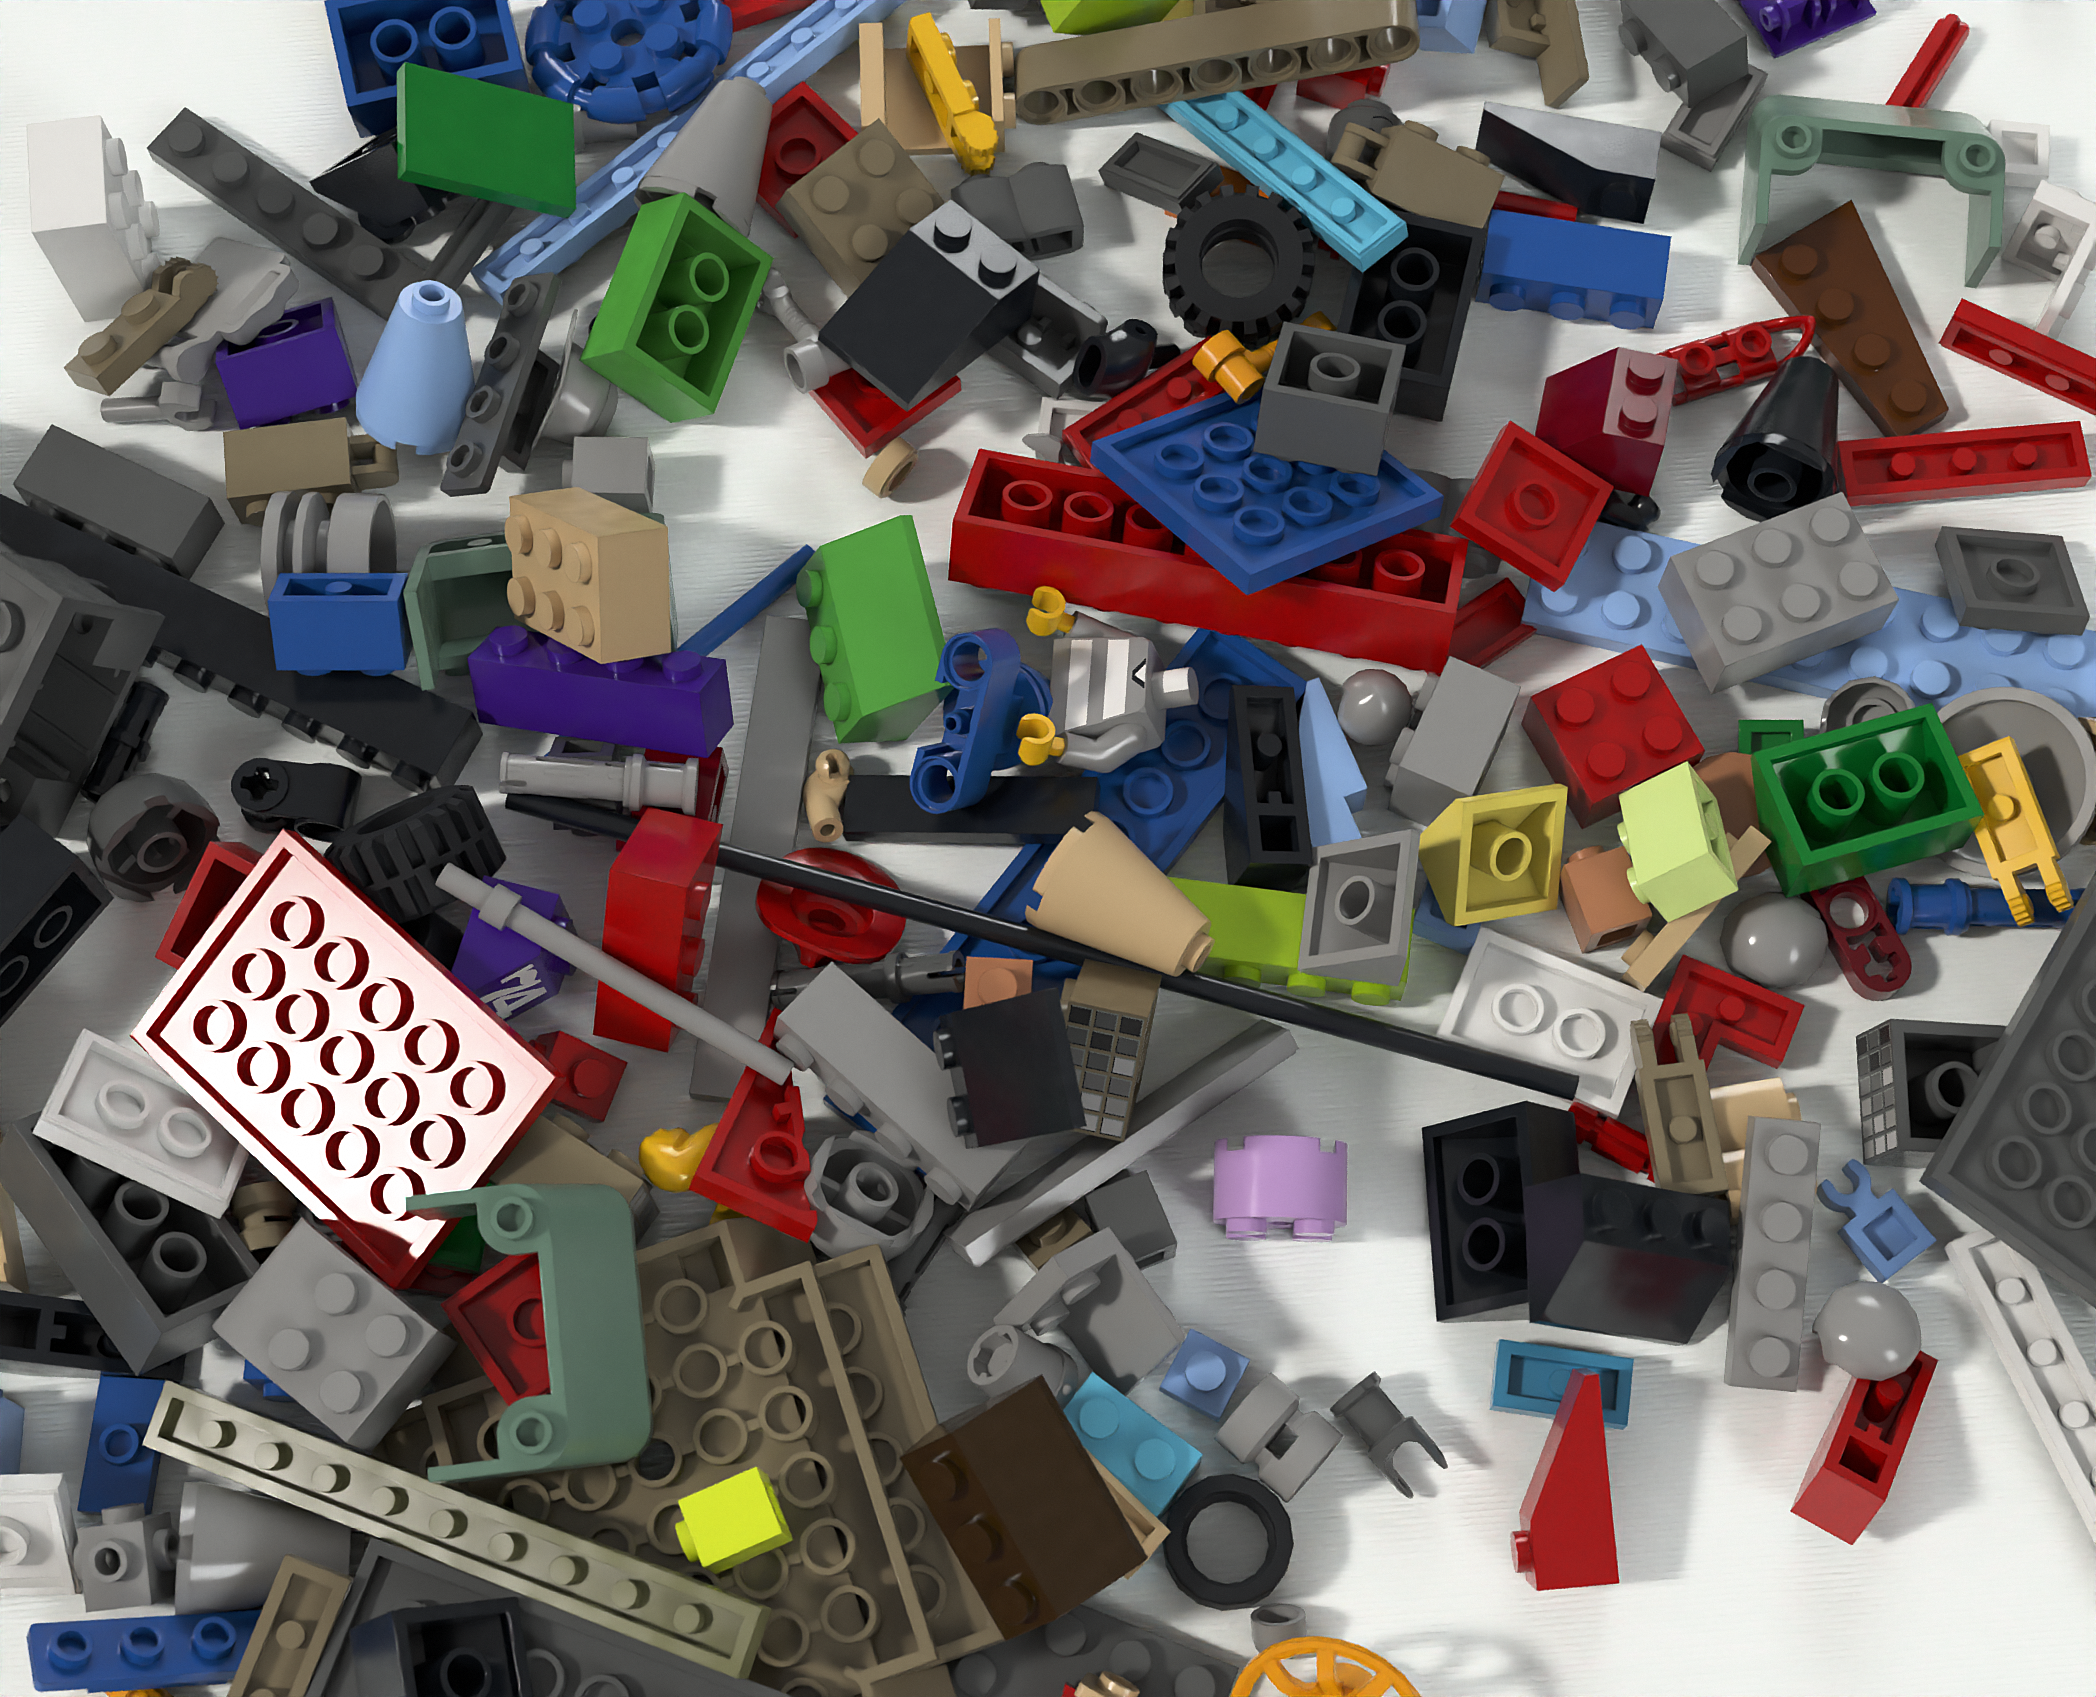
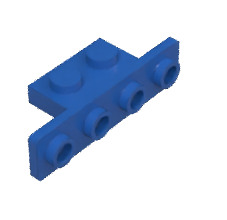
M262 1610L34 1623L30 1625L26 1636L34 1689L38 1692L87 1689V1693L227 1684L228 1679H234Z

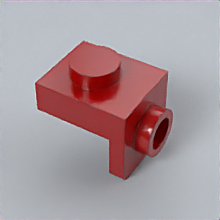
M561 1030L540 1034L536 1040L531 1039L528 1043L567 1077V1080L549 1103L592 1123L604 1122L628 1062Z

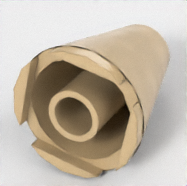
M1090 811L1085 817L1093 825L1084 833L1072 827L1053 851L1038 876L1032 890L1043 897L1038 911L1027 905L1025 911L1027 922L1044 931L1174 977L1182 974L1186 968L1195 973L1207 959L1215 942V939L1208 935L1211 921L1108 817L1098 811Z

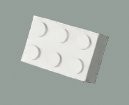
M101 115L26 124L31 233L83 321L92 322L115 319L121 314V308L127 300L136 294L151 289L152 273L161 265L157 253H152L151 238L159 237L160 223L155 203L153 201H145L139 172L137 170H129L122 139L120 137L112 138Z

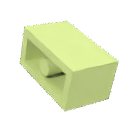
M1687 761L1618 794L1624 821L1617 824L1620 839L1630 854L1633 867L1627 869V878L1634 894L1642 904L1651 902L1669 923L1739 890L1717 799Z

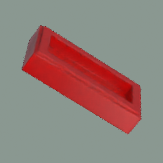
M1508 577L1457 609L1446 663L1449 656L1477 668L1484 669L1536 633L1537 629L1533 626L1520 625L1526 599ZM1425 671L1427 674H1429L1430 672L1437 676H1441V673Z

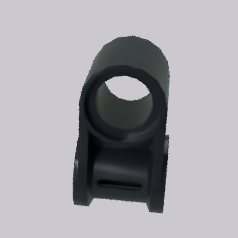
M253 758L243 763L235 771L231 780V792L236 803L241 807L246 823L255 831L265 834H279L282 829L297 832L301 837L332 843L340 834L354 824L362 776L351 768L332 763L307 764L271 760L268 758Z

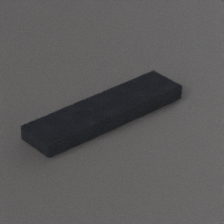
M849 775L848 780L850 782L847 785L842 834L846 841L1059 844L1072 827L1084 833L1093 825L1085 815L1090 811H1098L1101 786L1097 777L991 776L987 791L978 803L941 814H933L923 810L915 802L910 790V775ZM947 776L948 785L950 789L954 792V777Z

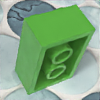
M685 192L641 205L579 361L670 423L714 414L774 258Z

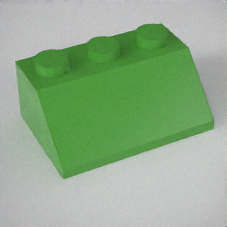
M900 515L819 546L797 574L796 595L799 604L806 610L811 631L810 653L814 662L819 664L825 688L824 710L828 719L833 721L838 744L907 740L955 688L949 682L940 683L935 681L941 654L946 643L913 516Z

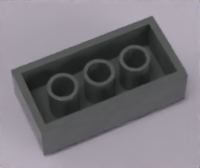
M43 1110L11 1122L0 1144V1183L136 1376L221 1337L212 1328V1324L261 1267L224 1215L220 1219L215 1218L33 1134L32 1132Z

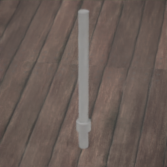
M450 862L447 863L440 873L435 885L479 910V919L500 931H503L507 926L782 1086L794 1067L795 1063L520 904L522 896L498 883L493 888Z

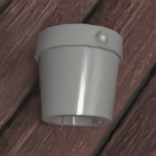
M1008 1324L995 1325L986 1330L976 1340L967 1361V1375L970 1380L990 1399L1042 1374L1062 1410H1064L1073 1398L1078 1382L1077 1365L1068 1353L1058 1346L1048 1342L1043 1343Z

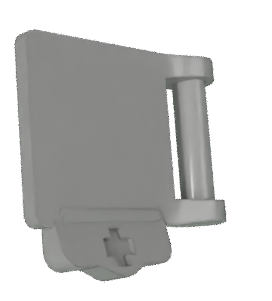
M223 237L213 240L193 263H204L212 266L211 269L216 270L215 274L218 276L217 282L219 283L216 286L217 291H214L213 296H209L208 301L193 314L195 317L174 335L189 341L175 347L164 345L145 364L167 370L169 375L177 381L194 384L206 375L215 349L224 339L237 345H246L262 329L278 321L284 313L286 303L300 286L297 277L289 267L291 262L284 253Z

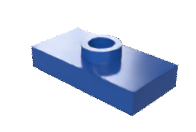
M100 1376L77 1511L83 1514L102 1515L101 1509L131 1503H144L145 1515L152 1513L161 1452L143 1446L142 1443L166 1380Z

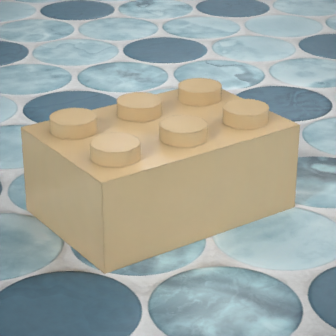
M579 487L509 496L510 516L505 522V539L508 548L512 552L513 578L508 582L507 597L510 608L514 613V619L600 664L671 653L668 526Z

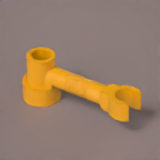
M1322 311L1313 313L1299 324L1330 331L1337 330V327ZM1224 330L1210 338L1198 350L1192 363L1210 383L1217 381L1237 404H1243L1262 388L1265 378L1261 374L1269 371L1278 339L1250 352L1249 349L1246 350L1229 330Z

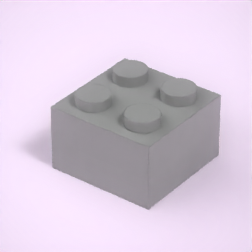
M1449 656L1441 676L1429 672L1414 706L1416 711L1409 728L1404 727L1389 760L1391 765L1383 785L1393 788L1387 810L1428 827L1455 799L1477 796L1506 733L1521 686Z

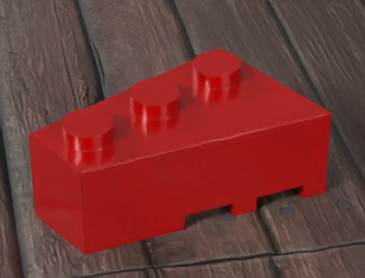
M648 807L609 870L601 951L698 1006V993L691 991L694 977L697 976L701 967L705 950V939L702 938L710 903L712 882L724 824ZM598 980L593 1035L668 1053L679 1031L684 1029Z

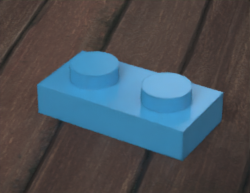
M1499 1339L1496 1343L1489 1410L1554 1420L1572 1370L1588 1368L1599 1374L1604 1427L1624 1430L1628 1426L1634 1359Z

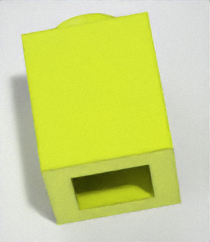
M757 1466L678 1500L685 1520L676 1523L675 1528L683 1551L690 1563L700 1560L702 1567L714 1574L793 1541L769 1476Z

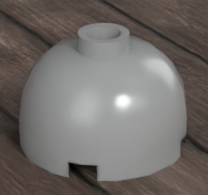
M853 1131L848 1138L834 1140L835 1134L823 1142L811 1159V1172L804 1183L810 1209L817 1211L818 1218L810 1240L819 1250L832 1259L872 1244H879L887 1262L906 1251L922 1233L933 1216L934 1193L928 1186L923 1189L920 1179L914 1173L918 1166L908 1157L904 1160L895 1158L882 1147L874 1133L869 1131Z

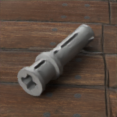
M502 752L499 780H502V782L499 783V793L623 801V807L629 808V811L640 812L643 806L682 808L685 815L695 816L699 758H688L686 763L682 764L646 761L644 754H633V757L627 756L626 762Z

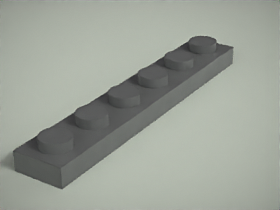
M186 107L146 148L155 163L387 322L401 291L408 285L418 282L425 272L423 268Z

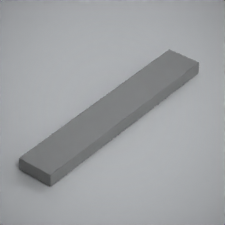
M1261 1019L1137 1102L1124 1142L1094 1135L1086 1136L942 1232L950 1247L956 1254L973 1266L979 1267L1297 1053L1296 1051L1299 1047L1290 1030Z

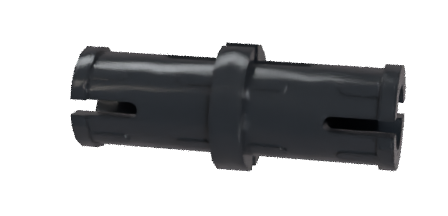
M134 680L118 716L115 718L97 756L98 758L80 789V793L84 798L96 804L100 797L114 785L131 778L139 762L146 761L151 750L148 742L152 731L170 699L164 690L151 683L140 680L136 682Z

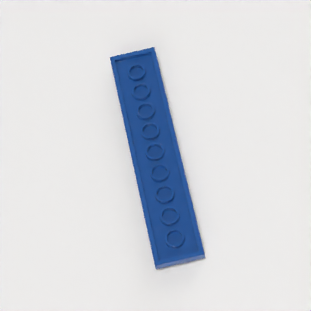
M1198 628L1166 668V670L1186 667L1194 669L1199 688L1198 703L1196 705L1166 709L1165 740L1158 748L1137 754L1112 772L1100 773L1085 769L1080 776L1098 778L1101 786L1098 812L1108 817L1165 876L1168 875L1224 803L1229 690L1232 685L1294 687L1296 709L1304 699L1307 681L1240 635H1224L1214 630ZM1026 843L974 910L1035 927L1026 920V907L1028 905L1038 911L1043 896L1032 889L1049 857L1059 844ZM956 932L939 952L941 954L958 950L962 953L965 964L967 956L1033 960L1032 992L1058 987L1060 999L1066 978L1077 979L1082 968L1081 966ZM966 966L955 967V970L941 971L940 973L942 975L966 972ZM964 991L961 993L946 992L914 995L910 1002L898 1004L891 1012V1015L935 1053L933 1032L941 1030L939 1017L963 1010ZM827 1094L824 1096V1106L858 1131H869L872 1133L877 1131L858 1112L854 1116L848 1115L836 1106ZM919 1166L914 1171L923 1179L927 1175Z

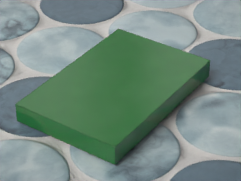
M408 62L403 63L397 71L398 180L568 219L576 210L574 110L572 103Z

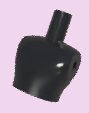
M1128 319L1105 334L1090 336L1083 343L1074 363L1073 381L1081 394L1087 397H1099L1110 400L1145 378L1148 370L1159 369L1181 354L1180 349L1174 343L1156 345L1158 333L1150 324L1139 319Z

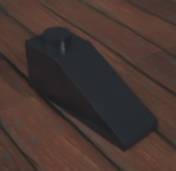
M1485 101L1475 150L1488 156L1491 159V164L1552 197L1577 207L1578 211L1584 214L1644 224L1656 180L1662 132Z
M1232 685L1229 690L1223 840L1229 885L1291 892L1313 865L1294 687Z
M0 1290V1372L88 1379H100V1376L183 1381L186 1353L136 1376L84 1301Z

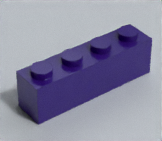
M515 625L497 626L467 658L479 723L708 758L734 725L726 659L700 656L696 652L682 650L600 664L543 633L527 631L525 628Z

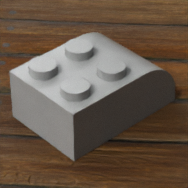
M303 1217L300 1218L212 1324V1328L231 1347L341 1439L368 1453L373 1451L459 1345L457 1341Z

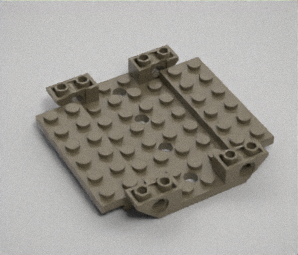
M750 1217L725 1219L637 1250L654 1426L649 1445L664 1442L672 1447L675 1462L670 1473L660 1480L652 1481L645 1479L639 1467L640 1454L638 1457L622 1463L449 1484L686 1576L706 1575L715 1587L772 1608L748 1680L793 1697H957L948 1666L940 1664L1005 1641L899 1457L939 1424L885 1256L879 1244H872L818 1264L810 1239L808 1243H805ZM452 1322L442 1328V1330L457 1341L459 1345L431 1378L434 1393L422 1397V1404L406 1409L371 1452L373 1456L428 1476L427 1468L499 1459L497 1428L502 1414L508 1408V1405ZM756 1466L769 1476L793 1541L717 1574L703 1568L700 1560L690 1563L683 1551L675 1528L676 1523L685 1520L678 1500Z

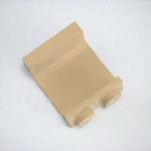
M1000 18L988 19L989 45L954 46L957 58L956 68L962 81L966 79L971 81L977 93L979 112L991 116L994 122V130H997V136H999L997 150H994V153L1005 152L1004 129H1016L1015 92L1003 93L1002 79L1014 78L1013 41L1001 42ZM859 23L862 131L880 118L909 156L954 154L946 142L906 57V48L885 49L883 23Z

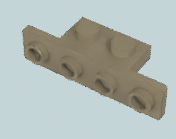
M1487 0L1484 21L1489 48L1537 58L1546 106L1560 107L1588 82V62L1575 0Z

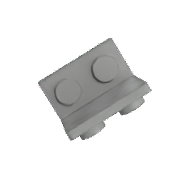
M1109 1226L1052 1256L993 1319L996 1325L1008 1324L1022 1332L1033 1329L1037 1336L1047 1333L1060 1324L1092 1371L1124 1396L1131 1393L1186 1339L1184 1331L1175 1320L1171 1310L1159 1298L1135 1264L1131 1254L1122 1246Z

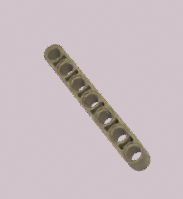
M1277 0L1035 44L1022 49L1014 59L1015 110L1019 118L1027 123L1049 125L1401 62L1413 56L1420 47L1416 0Z

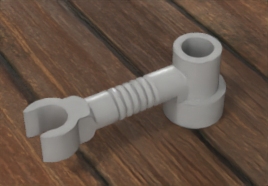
M774 267L770 268L761 291L762 294H760L756 305L762 312H767L770 316L777 317L798 341V343L784 349L783 357L792 383L799 392L805 394L827 385L830 376L852 367L818 340L820 330L793 300L791 291L786 286L779 271Z

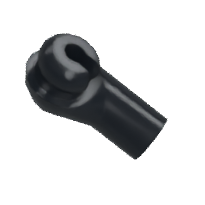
M1613 489L1599 518L1615 526L1646 532L1649 531L1647 526L1659 519L1661 510L1650 496L1635 494L1627 503Z

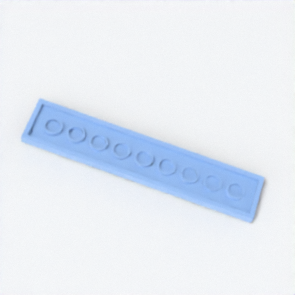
M1596 521L1562 587L1553 592L1530 578L1520 625L1533 626L1537 629L1535 634L1619 653H1624L1642 644L1651 660L1699 670L1658 589V585L1671 556L1702 544L1643 531H1633L1624 527ZM1893 587L1899 601L1881 630L1749 680V682L1828 699L1850 680L1876 676L1898 684L1908 693L1916 707L1932 703L1936 712L1953 700L1977 690L1991 687H2017L2028 689L2053 699L2070 711L2076 718L2096 717V631L2085 629L2081 636L2055 633L2040 634L2030 631L2004 629L1983 630L1975 627L1959 626L1951 599Z

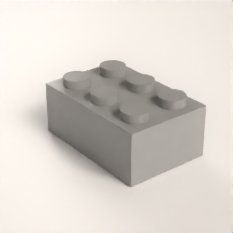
M1843 492L1671 556L1658 585V589L1711 695L1879 631L1883 628L1899 601Z

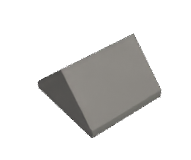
M1408 829L1312 847L1313 865L1309 869L1298 971L1309 975L1398 986L1407 960L1420 832Z

